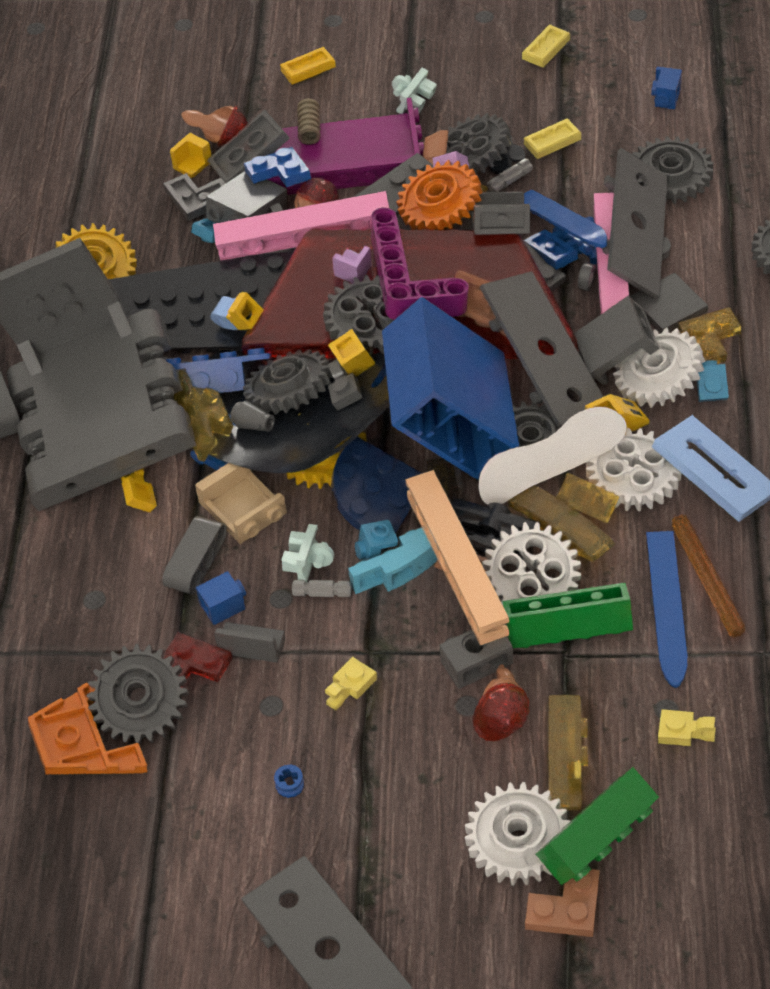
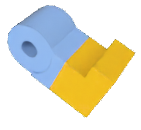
M241 292L236 298L223 296L210 317L213 322L225 329L252 330L264 309L247 292Z

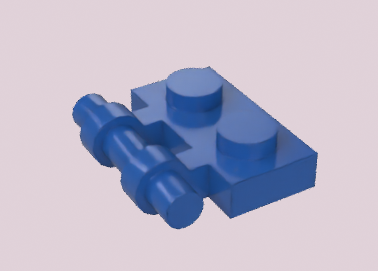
M556 226L553 228L552 233L544 229L524 240L537 251L548 265H551L556 270L577 260L578 254L589 256L593 252L591 245Z

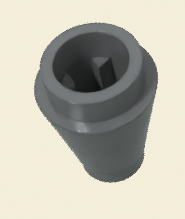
M249 401L237 402L231 411V421L238 428L270 432L274 427L275 417Z

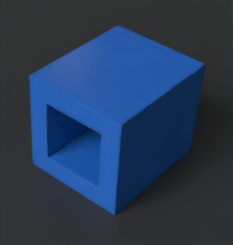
M228 571L196 587L200 606L213 625L245 610L243 597L246 596V591L240 580L234 581Z

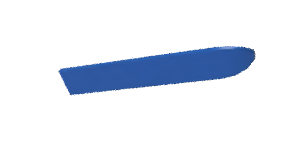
M534 190L524 193V204L530 205V212L588 244L600 248L607 246V235L605 230L599 225Z
M674 531L646 532L659 662L666 681L671 687L677 688L683 682L687 671V647Z

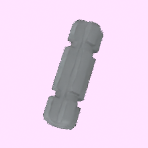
M524 158L516 165L511 166L489 180L487 188L490 192L501 191L532 171V164L528 159Z
M294 580L292 583V594L294 596H306V594H309L310 597H334V595L350 597L352 591L350 581H338V583H335L333 580H309V582Z

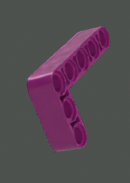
M386 207L375 209L371 216V240L387 316L395 320L420 297L425 298L451 317L464 314L467 311L468 283L460 278L410 281L396 213Z

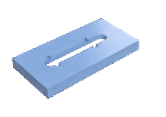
M693 415L654 440L652 448L738 522L770 500V480ZM687 442L695 444L745 488L741 489L728 478L724 479V475L695 450L689 449Z

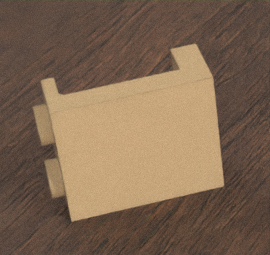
M227 463L195 484L199 503L218 522L226 524L227 531L239 544L255 537L259 531L271 523L279 521L287 513L284 496L281 493L274 495L251 472V469Z

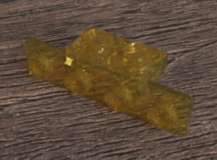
M180 370L178 374L183 390L174 393L173 399L189 415L197 446L192 448L198 460L205 462L215 443L213 433L230 435L233 424L219 392L211 388L193 387L187 371Z
M579 695L549 696L550 801L559 798L560 809L580 810L582 808L581 765H588V746H581V737H588L587 718H581Z

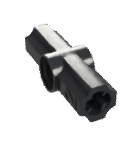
M456 498L451 503L462 527L485 535L494 533L496 537L500 538L501 531L511 535L512 525L518 531H522L523 523L526 522L529 530H533L536 522H539L511 514V511L506 506L496 502L483 506Z

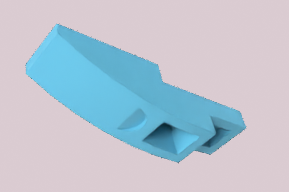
M422 527L410 530L404 535L399 536L398 548L387 550L379 556L367 561H360L348 568L351 586L355 594L382 583L389 592L416 578L431 567L438 559Z

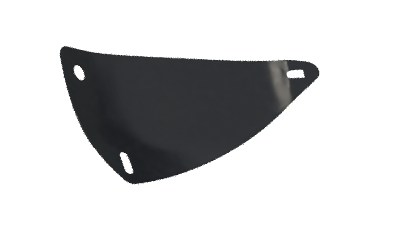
M381 352L370 355L375 364L356 377L363 398L337 411L332 404L328 385H325L326 391L318 392V398H310L308 405L302 403L297 410L292 407L287 413L284 410H280L276 415H274L273 411L269 412L270 415L275 417V424L270 432L242 429L223 421L227 415H231V411L237 402L246 401L243 394L244 390L189 396L186 368L176 370L179 374L183 390L174 393L172 400L185 409L190 417L197 444L193 448L240 467L269 473H293L317 465L352 442L390 406L387 375H385L377 387L372 388V383L385 365V356ZM162 357L164 360H165V359H173V358H168V357ZM244 367L245 380L252 378L250 373L259 371L258 367ZM333 377L330 378L331 384L335 382ZM351 436L346 442L335 448L339 443Z

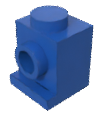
M657 66L656 80L653 81L651 95L655 96V107L676 108L681 91L682 70Z

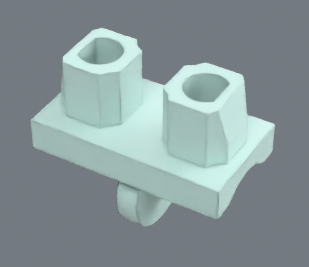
M421 68L413 79L409 75L405 77L398 75L393 79V94L397 97L400 96L401 104L396 109L397 113L404 114L407 110V98L411 97L413 108L418 107L420 113L426 100L418 96V94L427 99H431L434 95L437 84L427 79L428 70Z
M309 524L306 533L291 531L288 543L289 551H284L282 556V570L297 573L298 580H305L307 582L313 565L316 568H321L333 562L334 551L329 547L328 543H318L315 540L318 525Z

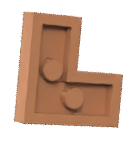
M592 869L578 882H575L573 878L564 884L563 896L529 893L525 930L593 937L600 870Z

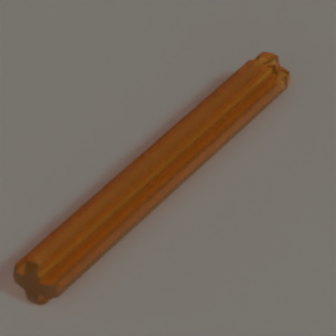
M684 514L673 517L672 527L729 636L735 638L745 633V624L688 517Z

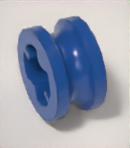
M291 764L284 765L275 772V787L281 796L291 798L302 792L304 779L301 770L297 766ZM291 777L294 784L287 785L285 778Z

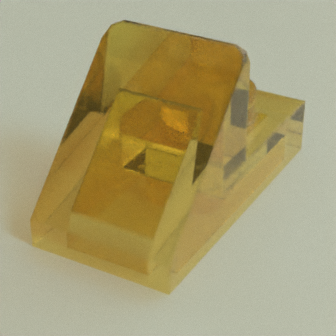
M567 473L556 500L602 522L608 523L620 496Z

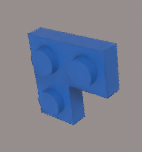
M293 147L281 148L275 153L257 156L251 161L244 163L245 172L253 184L275 176H279L286 187L311 179L309 169Z

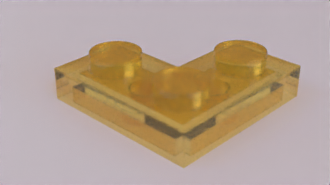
M727 307L679 322L678 330L680 334L687 331L689 337H695L703 351L702 355L705 361L715 360L718 364L727 361V352L720 340L740 334L741 325L731 308Z

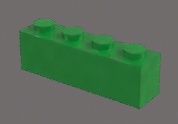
M625 582L502 601L509 617V623L505 624L509 629V636L507 637L513 648H528L533 645L546 643L556 644L566 640L588 639L592 636L620 634L633 630L631 600Z
M632 767L618 777L535 855L561 885L572 878L575 882H578L592 870L588 864L593 859L598 863L613 850L609 846L613 840L619 843L633 831L630 824L635 820L641 823L654 811L650 806L659 796L636 769Z

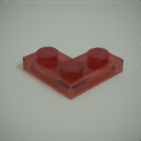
M177 632L164 652V659L169 656L174 658L175 661L172 667L180 665L182 668V672L178 676H185L187 679L192 672L215 682H219L233 659L230 651Z

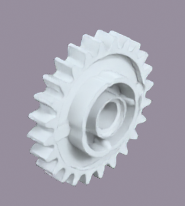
M665 328L659 334L655 329L653 333L660 349L650 355L640 348L615 365L617 370L613 373L616 379L615 384L623 398L628 397L629 400L637 401L640 407L648 402L650 408H652L657 401H659L661 406H664L666 399L675 402L677 394L685 396V388H694L692 381L701 379L698 372L704 371L702 363L705 362L699 343H697L694 336L689 337L687 331L680 334L676 328L670 333L668 328Z
M510 782L507 791H503L499 786H496L495 796L485 792V803L475 802L477 812H469L468 817L471 823L465 824L466 833L469 834L465 836L466 846H470L468 849L470 858H476V867L482 868L486 866L485 873L487 877L497 873L499 883L505 877H509L512 886L515 885L518 878H522L524 884L528 885L529 877L534 876L540 882L541 872L543 871L552 875L535 853L570 822V820H566L568 818L567 809H560V799L550 801V791L547 790L543 794H539L538 785H535L531 790H527L525 782H522L519 789H515ZM516 830H522L526 832L522 836L511 835V833Z

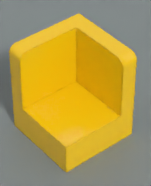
M192 133L186 135L170 149L173 169L182 174L186 173L190 178H194L210 164L207 161L211 157L209 142Z
M352 329L328 345L348 375L353 373L357 377L375 364Z

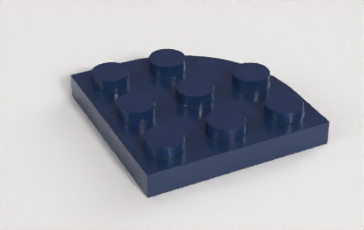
M356 437L344 447L336 461L331 477V491L334 492L338 503V510L357 530L360 531V527L363 524L389 520L396 534L412 508L407 498L409 488L406 486L405 479L423 473Z

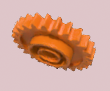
M447 160L444 165H441L437 161L435 167L432 168L430 165H426L425 171L417 170L418 175L416 177L409 176L410 183L402 184L404 191L398 192L400 199L396 201L399 207L397 210L404 224L409 225L412 231L417 228L421 234L427 229L429 235H431L435 229H438L441 234L445 227L453 230L454 223L462 225L461 219L463 217L471 218L469 211H474L475 203L481 202L479 195L483 191L474 169H469L467 164L461 166L460 162L456 161L451 165L450 160Z

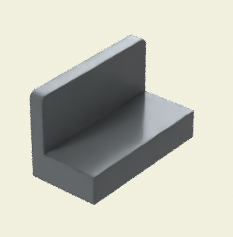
M225 622L223 629L216 628L214 633L219 654L278 663L285 641V632L283 630Z

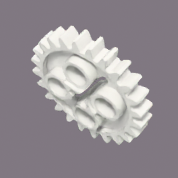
M627 428L624 438L611 450L586 462V478L589 479L588 486L589 488H594L595 496L603 494V503L612 499L613 508H617L622 503L625 506V511H628L631 505H635L636 509L641 511L642 504H646L648 508L653 509V501L662 505L664 504V496L671 498L673 490H678L682 473L652 448L655 440L653 438L654 431L649 432L646 436L643 435L641 428H639L636 434H632L630 428Z
M526 522L523 523L522 531H518L512 525L511 535L501 531V542L492 539L491 546L494 550L486 549L485 557L489 560L482 561V566L485 570H488L485 572L499 599L502 601L578 590V585L575 581H580L581 573L576 570L580 569L581 561L574 560L577 557L578 551H568L571 546V540L561 542V531L554 536L551 535L550 525L544 531H540L539 522H536L533 530H529ZM531 546H536L542 552L538 555H532L527 552V549ZM514 551H519V553L522 555V559L517 554H515ZM511 563L517 566L518 569L514 572H506L502 567L505 564ZM526 566L531 570L526 573ZM537 569V574L535 575L532 570ZM549 569H555L561 575L557 578H551L545 572ZM541 583H542L545 587L549 588V591H545V590L541 587ZM530 586L536 589L537 592L534 595L528 596L523 594L521 589Z

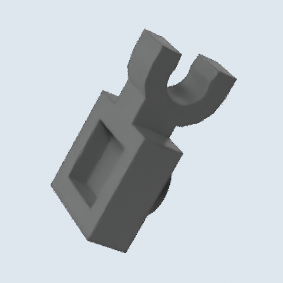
M337 359L329 363V369L335 382L328 385L332 404L338 411L358 401L363 396L358 379L353 373L348 375Z

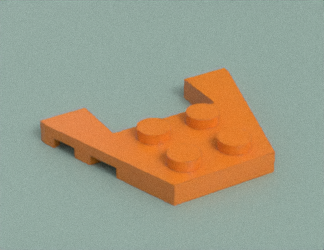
M88 683L78 687L77 692L64 700L60 698L28 717V725L46 774H134L147 772V764L139 743L109 751L105 750L96 723L93 720V715L88 708L91 704L95 703V701L87 698V694L95 691Z

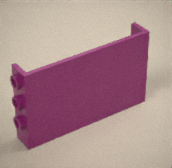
M411 97L407 98V114L321 123L320 140L311 145L299 141L298 126L282 128L290 139L279 149L293 147L309 169L311 179L289 187L285 186L279 176L267 180L286 188L287 195L370 186L416 153L423 157L424 144L423 142H418V140H422L421 125L415 124L420 123L418 107L413 108Z

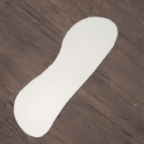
M607 407L589 408L569 418L560 429L542 441L496 454L485 464L479 477V492L482 500L487 505L493 502L503 504L531 486L571 470L611 450L624 438L627 428L625 419L619 413Z

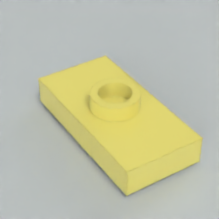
M548 25L522 52V59L543 68L570 40V33Z
M567 118L524 137V145L539 159L581 140V132Z

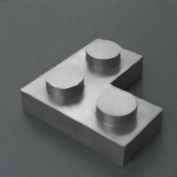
M186 173L163 183L165 192L188 221L205 214L207 196L226 184L222 178H219L198 188Z

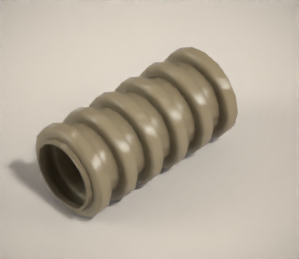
M303 99L297 105L298 139L304 144L311 145L317 143L321 137L320 105L314 99Z

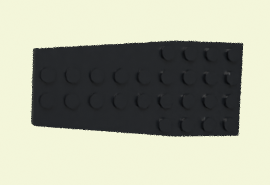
M340 246L258 254L108 280L131 315L145 309H153L160 313L168 331L172 347L170 350H179L180 353H191V349H206L207 353H218L219 349L232 348L236 352H248L247 350L264 348V351L328 346L336 339L331 340L329 331H325V323L323 322L324 303L328 302V294L335 295V287L344 289L343 281L345 280L334 275L332 261L335 253L343 255V249ZM241 292H247L264 309L252 330L225 329L213 322L210 317L223 296L236 298Z

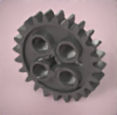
M486 113L482 118L477 114L472 120L470 117H467L464 123L458 121L457 127L448 128L450 132L448 133L446 154L457 151L468 157L469 169H474L475 173L478 171L485 173L487 166L493 168L495 160H502L500 154L508 152L506 147L511 145L509 140L512 138L511 131L503 118H498L496 114L490 117Z
M365 275L362 282L357 277H354V284L343 281L344 289L335 287V295L328 294V302L324 303L323 322L325 323V331H329L330 339L332 340L338 339L352 329L365 349H368L370 355H373L375 348L384 353L382 330L394 320L390 319L385 312L379 276H376L374 281H370L368 275Z

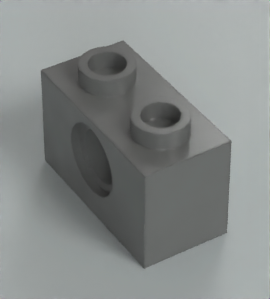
M470 630L459 636L450 637L439 645L441 663L458 689L496 672V669L501 664L504 667L513 664V646L507 637L480 645L473 630Z

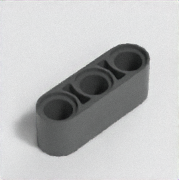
M196 516L165 568L163 585L193 595L196 592V587L203 581L225 540L226 524Z

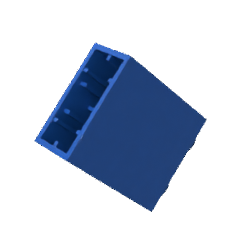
M420 297L382 330L391 423L394 428L477 480L489 459L498 453L519 447L504 352L423 297Z

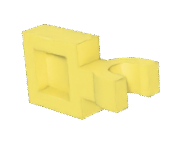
M352 657L333 676V683L325 689V693L330 696L326 700V705L337 710L349 695L358 699L377 680V672Z
M661 710L658 743L691 746L692 738L711 742L715 741V717H700L695 721L694 712Z

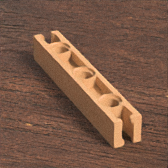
M434 470L405 479L406 486L409 488L407 498L479 644L483 645L509 636V629L505 625L509 623V617Z

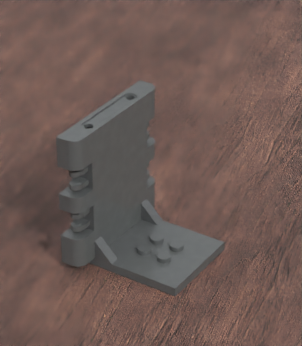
M81 238L0 272V323L16 343L24 360L8 369L7 378L14 406L19 413L22 412L24 414L22 420L17 425L20 446L27 455H32L25 472L31 503L38 512L197 446L189 415L181 405L172 400L174 393L183 389L179 374L173 365L162 358L163 352L172 349L165 321L160 313L153 309H145L131 315Z

